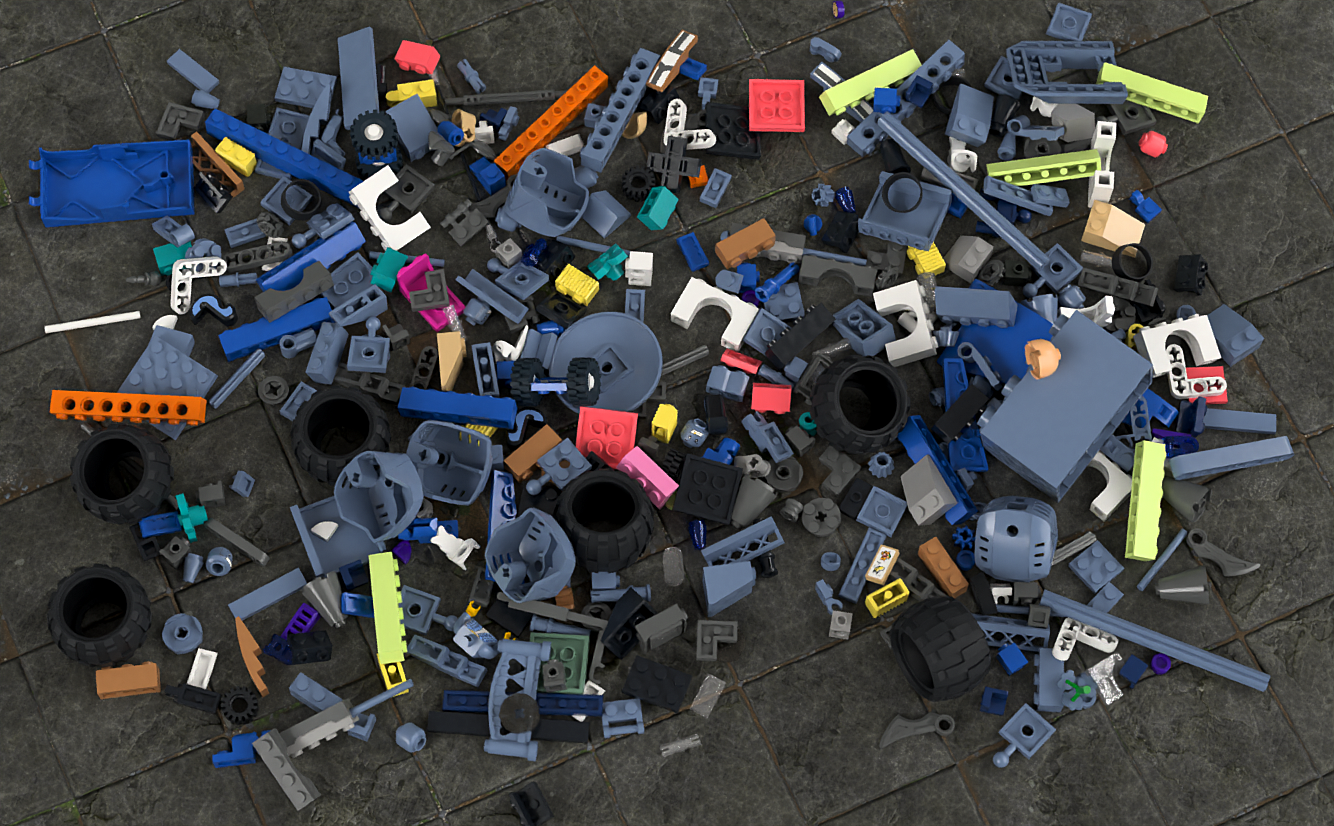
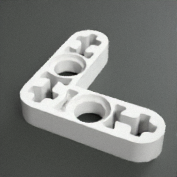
M680 99L672 100L668 106L664 144L667 146L668 136L681 138L694 136L693 141L687 144L686 150L712 147L716 142V136L711 130L684 131L687 107ZM679 121V125L676 128H671L673 122Z
M219 257L177 260L172 268V310L178 314L188 312L191 300L192 278L222 275L227 268L226 262ZM199 263H203L202 271L196 272V266ZM218 263L220 264V266H218L217 269L209 267V265L217 266ZM184 282V283H185V288H184V290L178 291V290H177L178 285H179L180 283Z
M1176 344L1167 347L1166 353L1169 362L1172 363L1170 364L1171 368L1177 367L1182 372L1180 376L1173 375L1172 370L1167 373L1170 393L1174 398L1188 399L1198 398L1199 396H1219L1225 391L1227 383L1222 377L1188 379L1182 348ZM1172 350H1174V353H1178L1175 357V363H1172L1174 361L1173 355L1170 354ZM1178 381H1180V388L1184 389L1182 393L1175 390L1178 387ZM1216 382L1218 385H1221L1219 390H1217V387H1210L1209 391H1207L1208 387L1214 386ZM1201 384L1204 389L1202 392H1196L1193 385Z
M1068 617L1063 622L1052 649V654L1058 660H1067L1076 640L1111 653L1116 649L1118 639L1111 633Z

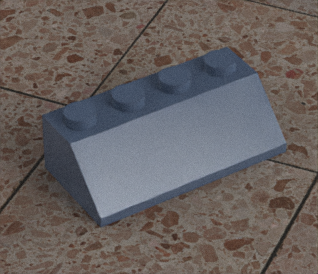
M935 286L936 315L941 322L945 324L959 322L962 325H971L973 323L983 327H988L989 325H996L1000 328L1014 327L1018 305L1009 291Z

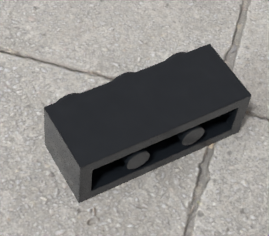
M971 384L931 429L947 444L952 440L956 442L963 434L961 432L964 426L969 428L975 421L973 416L976 413L981 414L988 407L985 403L989 398Z

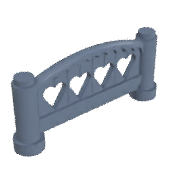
M511 639L499 640L498 652H501L502 656L496 667L490 687L488 720L491 737L490 739H485L484 751L490 754L527 758L528 761L536 762L538 741H531L530 739L541 661H549L551 642L543 641V643ZM511 659L517 660L526 670L510 676L508 674V669L510 668L509 661ZM513 679L524 689L508 696L505 694V689L507 688L506 681ZM505 699L512 700L521 708L507 716L502 713L503 708H505L503 705ZM508 719L518 729L503 736L500 734V729L502 728L501 721Z

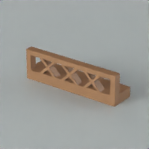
M197 131L192 134V148L197 147L199 150V156H193L194 167L199 172L211 171L213 173H221L222 181L219 182L227 186H233L235 190L230 193L233 198L242 192L245 188L243 181ZM201 161H209L211 163L210 169L202 168Z

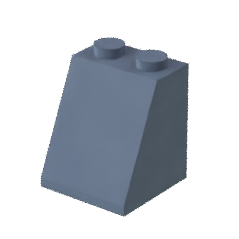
M418 94L385 111L386 115H391V118L395 120L399 137L397 142L411 162L422 158L431 151L428 135L430 131L438 133V128Z
M750 561L703 567L702 583L708 617L714 616L752 593V586H755L756 571L755 567L751 568Z

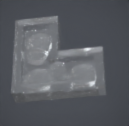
M1118 652L1113 653L1085 671L1086 675L1092 676L1094 682L1098 684L1096 691L1105 706L1124 695L1114 680V677L1119 674L1125 664Z

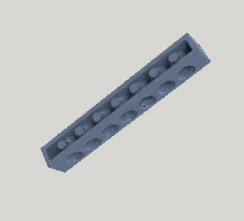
M948 40L897 88V95L900 96V107H896V110L899 112L896 114L891 113V115L901 123L905 117H910L917 106L903 99L906 98V92L917 75L933 83V94L938 90L939 85L943 81L949 80L954 70H959L964 65L965 53ZM948 62L949 65H943L941 63ZM929 74H936L937 76L930 77ZM873 111L847 136V144L862 158L866 154H871L876 145L888 137V134L877 125L879 118L884 115L881 112ZM871 134L873 137L866 138L865 135Z
M642 48L639 49L637 54L634 53L630 67L627 66L624 71L623 80H619L616 93L611 94L608 107L605 106L602 111L601 120L598 119L596 121L594 132L589 134L586 147L583 146L581 148L579 157H581L582 166L600 173L602 172L648 88L646 82L659 62L660 55Z

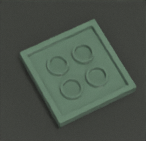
M531 632L530 642H551L549 660L556 659L562 662L565 667L567 690L548 693L584 694L590 636ZM541 661L537 687L538 693H547L544 687V676L542 665L547 664L546 661Z

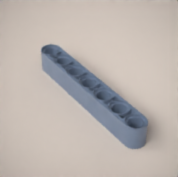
M1282 436L1179 455L1171 458L1168 462L1175 480H1182L1290 459L1295 454L1288 437Z

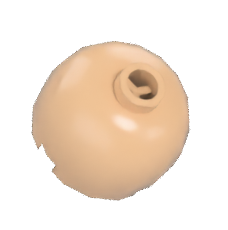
M1035 339L1028 341V344L1025 345V356L1027 364H1031L1034 369L1030 371L1032 376L1038 380L1052 375L1056 371L1061 359L1059 349L1055 348L1048 340Z

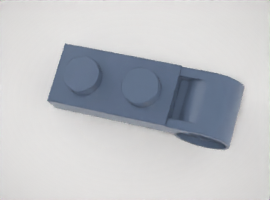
M1025 115L1011 119L1007 124L1010 134L1030 137L1031 140L1047 138V140L1053 141L1065 134L1064 127L1030 125V120Z
M168 215L152 223L153 230L177 248L195 239L194 232L188 224L181 226Z
M969 342L960 344L958 355L966 363H974L976 361L996 391L1003 388L1000 383L1003 379L997 371H992L990 368L992 363L988 357H983ZM972 349V353L969 356H964L966 350Z

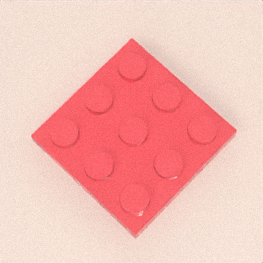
M749 79V131L804 132V80Z
M580 406L575 447L585 458L593 451L613 469H617L616 467L623 457L634 449L638 413Z

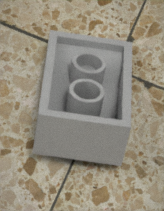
M929 454L900 476L908 509L918 526L932 524L958 503Z

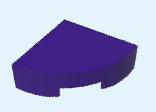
M402 540L392 549V553L404 565L411 558L412 550L409 540Z

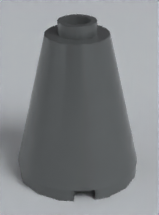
M747 473L742 479L731 516V524L740 530L742 527L747 528L778 495V492H774L775 489L758 478L755 481L750 478L752 475Z
M1165 476L1162 480V498L1188 521L1196 522L1206 510V507H1204L1206 501L1210 502L1212 489L1184 480H1175V478Z
M1205 565L1158 579L1159 583H1155L1156 595H1160V599L1204 605L1209 604Z
M332 571L326 574L327 578L318 577L303 586V589H300V591L331 627L336 626V628H340L347 624L346 620L349 616L348 614L341 613L342 590L336 571Z

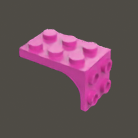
M426 253L422 256H417L413 263L407 267H402L398 271L399 291L409 302V292L427 289L425 272L434 271L429 256ZM448 287L447 292L450 306L418 311L436 332L460 316L465 308L464 304Z

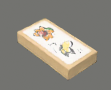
M880 545L865 575L866 580L884 585L900 554L899 550Z

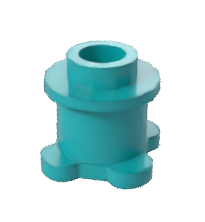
M810 412L803 413L799 418V428L806 430L810 436H814L817 432L815 430L816 424L814 420L811 421Z

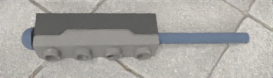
M732 223L730 234L729 230L724 231L720 236L721 241L749 225ZM773 230L776 235L774 246L769 250H762L755 256L767 257L774 261L784 260L788 263L794 262L795 264H801L803 255H814L821 259L830 258L843 263L851 262L858 266H865L867 262L866 259L804 248L805 235Z
M409 679L355 707L352 706L349 698L279 733L287 744L288 756L291 755L293 759L303 754L302 749L309 747L310 750L320 745L319 740L326 738L328 741L338 736L337 731L343 729L345 732L355 727L353 723L359 720L357 716L359 713L413 687L412 680Z

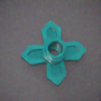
M614 244L605 253L600 255L599 258L587 265V268L598 280L606 275L614 281L623 275L624 270L621 262L628 256L624 250L617 244Z
M184 493L176 495L181 513L178 514L180 526H184L190 543L196 542L198 539L194 526L208 521L204 505L189 507Z

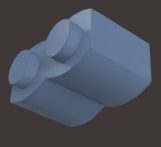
M722 365L713 366L706 385V392L713 395L722 394L725 398L742 402L749 382V376L743 371H730Z

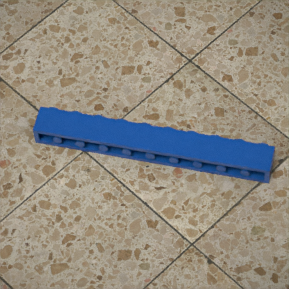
M214 109L205 121L208 135L221 141L227 137L234 141V143L236 142L243 148H246V150H249V152L254 153L257 159H261L269 165L290 173L298 179L309 180L319 189L359 208L358 205H354L351 202L349 191L364 182L363 180L217 109Z

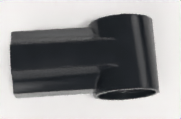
M376 64L378 100L386 99L387 94L385 66Z

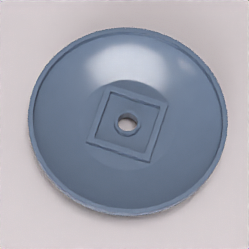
M618 312L596 313L576 321L561 334L555 343L549 364L550 377H566L568 366H570L569 362L572 361V358H595L600 367L601 392L598 394L599 400H597V404L587 407L631 412L641 406L656 389L663 367L662 351L654 333L637 318ZM606 365L612 366L609 372H603L602 369ZM557 394L559 399L569 409L578 414L580 413V406H573L571 404V400L568 398L569 394Z

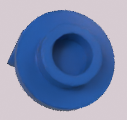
M814 214L807 216L804 220V227L811 236L817 235V232L822 228V219Z

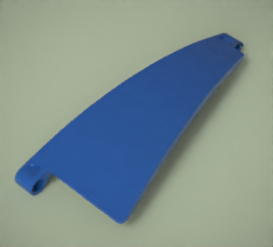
M974 279L968 289L996 290L978 279ZM1015 301L1018 307L1014 327L1000 328L996 325L983 327L973 323L971 325H962L958 330L959 335L955 347H946L938 358L937 363L943 367L942 360L944 358H961L958 355V347L964 342H969L983 357H988L992 363L990 368L993 372L997 371L1003 379L1000 383L1006 385L1012 376L1016 375L1022 379L1027 373L1026 371L1029 367L1025 363V345L1028 344L1027 342L1035 339H1044L1050 342L1053 335L1049 333V330L1053 324ZM972 349L966 350L964 356H969L972 353ZM963 360L966 374L972 376L980 375L987 379L976 361L974 363H966ZM1147 389L1142 396L1147 401L1149 421L1153 417L1169 428L1179 414V411L1153 391ZM1138 400L1134 405L1137 407V412L1133 411L1134 416L1146 414L1145 410L1141 411L1140 408L1144 404L1143 401ZM1129 412L1122 423L1132 426L1131 414ZM1144 417L1136 418L1135 425L1139 428L1145 427L1146 419Z

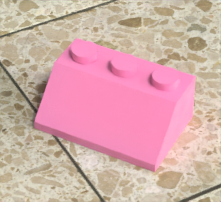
M638 446L626 454L616 467L619 471L627 473L630 479H636L644 488L650 501L659 510L679 487Z

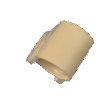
M457 109L453 113L451 121L464 132L463 140L458 145H455L456 147H461L465 142H472L475 139L476 117L473 114Z

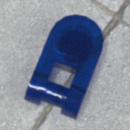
M541 238L535 244L528 245L520 261L526 267L534 266L539 261L538 257L541 251L547 248L546 241Z
M1167 436L1163 438L1166 458L1168 459L1179 455L1195 453L1199 449L1198 441L1191 436ZM1173 445H1178V449H1173Z
M274 634L271 638L272 641L269 645L265 646L263 651L286 665H292V652L287 640ZM278 645H281L282 647L279 652L275 650Z

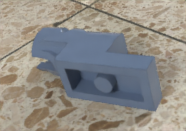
M758 411L754 413V416L749 414L741 421L745 429L749 430V435L756 443L760 452L768 451L775 463L785 460L794 454L775 422L773 421L768 424Z

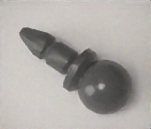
M158 271L144 272V275L126 278V282L129 283L137 282L152 286L159 285L162 281V276Z

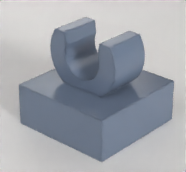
M965 468L959 469L956 472L957 477L966 492H968L974 485L973 480L977 479L974 471L968 473Z
M238 471L232 477L234 482L233 485H229V488L242 497H249L255 479L244 471Z

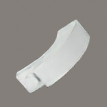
M1105 296L1097 304L1088 308L1072 309L1060 307L1057 318L1062 314L1070 318L1078 310L1100 327H1106L1112 323L1111 316L1115 311L1113 297Z

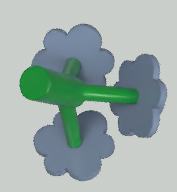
M1068 670L1060 675L1057 686L1062 692L1070 690L1072 687L1075 688V691L1064 692L1062 703L1072 711L1075 709L1081 710L1083 708L1082 698L1087 696L1090 698L1094 697L1098 684L1094 682L1092 676L1079 678L1078 684L1073 683L1075 681L1074 672Z

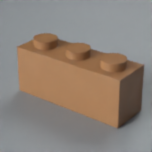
M763 218L716 243L715 252L726 269L735 268L742 261L754 258L762 250L772 248L775 244L776 235Z
M546 424L503 460L504 468L513 474V477L519 483L523 480L526 481L537 468H541L537 460L560 444L562 439Z
M937 537L919 547L918 556L944 594L957 598L967 591L968 582Z
M148 661L136 666L125 664L120 668L104 667L101 670H96L97 694L100 699L161 692L160 672L156 663Z

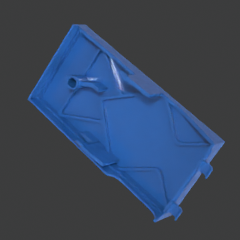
M190 140L93 145L88 150L45 151L39 148L41 159L36 162L29 160L30 169L40 170V197L32 198L29 196V204L31 206H40L41 219L45 227L195 214L193 148Z

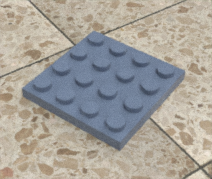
M155 335L117 393L204 398L218 375ZM131 404L126 406L128 410L131 409ZM149 405L144 408V414L150 410ZM168 406L163 408L162 414L168 412ZM187 407L182 408L181 415L186 414ZM161 421L160 424H151L174 440L178 438L186 426V422H179V425L167 424L168 421Z

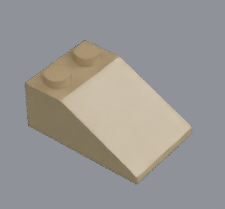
M1094 200L1081 241L1115 251L1120 246L1126 244H1139L1145 224L1113 205ZM1128 246L1123 250L1122 254L1135 258L1138 249Z
M460 331L437 333L442 392L452 391L464 364L463 357H467L465 338H461Z

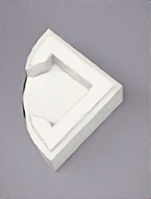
M175 315L161 317L154 323L152 328L155 330L156 325L174 329L178 318Z
M329 521L321 522L311 529V533L328 542L338 528V524Z

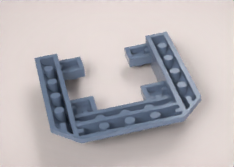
M1021 41L1006 49L1014 87L1049 104H1123L1128 97L1126 85L1122 84V82L1067 84V82H1048L1046 71L1055 72L1062 69H1097L1100 71L1104 62L1117 66L1112 41Z

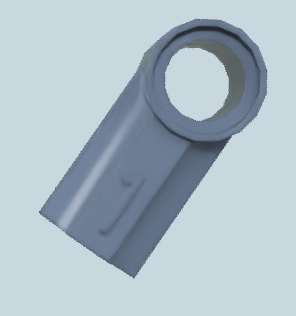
M310 328L293 336H283L280 339V349L283 357L293 358L298 352L314 346L317 340L314 330ZM287 345H292V346H293V347H291V348H289V349H288V348H285V346H287Z

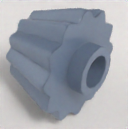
M940 327V331H933V335L936 337L938 346L955 347L959 332L952 331L951 327Z
M879 452L872 456L868 462L870 466L869 471H872V475H877L878 478H886L887 475L892 474L894 461L889 454Z

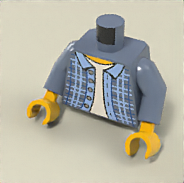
M471 601L466 612L454 623L453 628L456 635L453 641L473 658L492 659L501 653L498 652L499 641L473 618L471 619V617L477 615L481 608L479 606L478 609H474L472 605L475 601ZM505 633L503 639H509L511 633Z

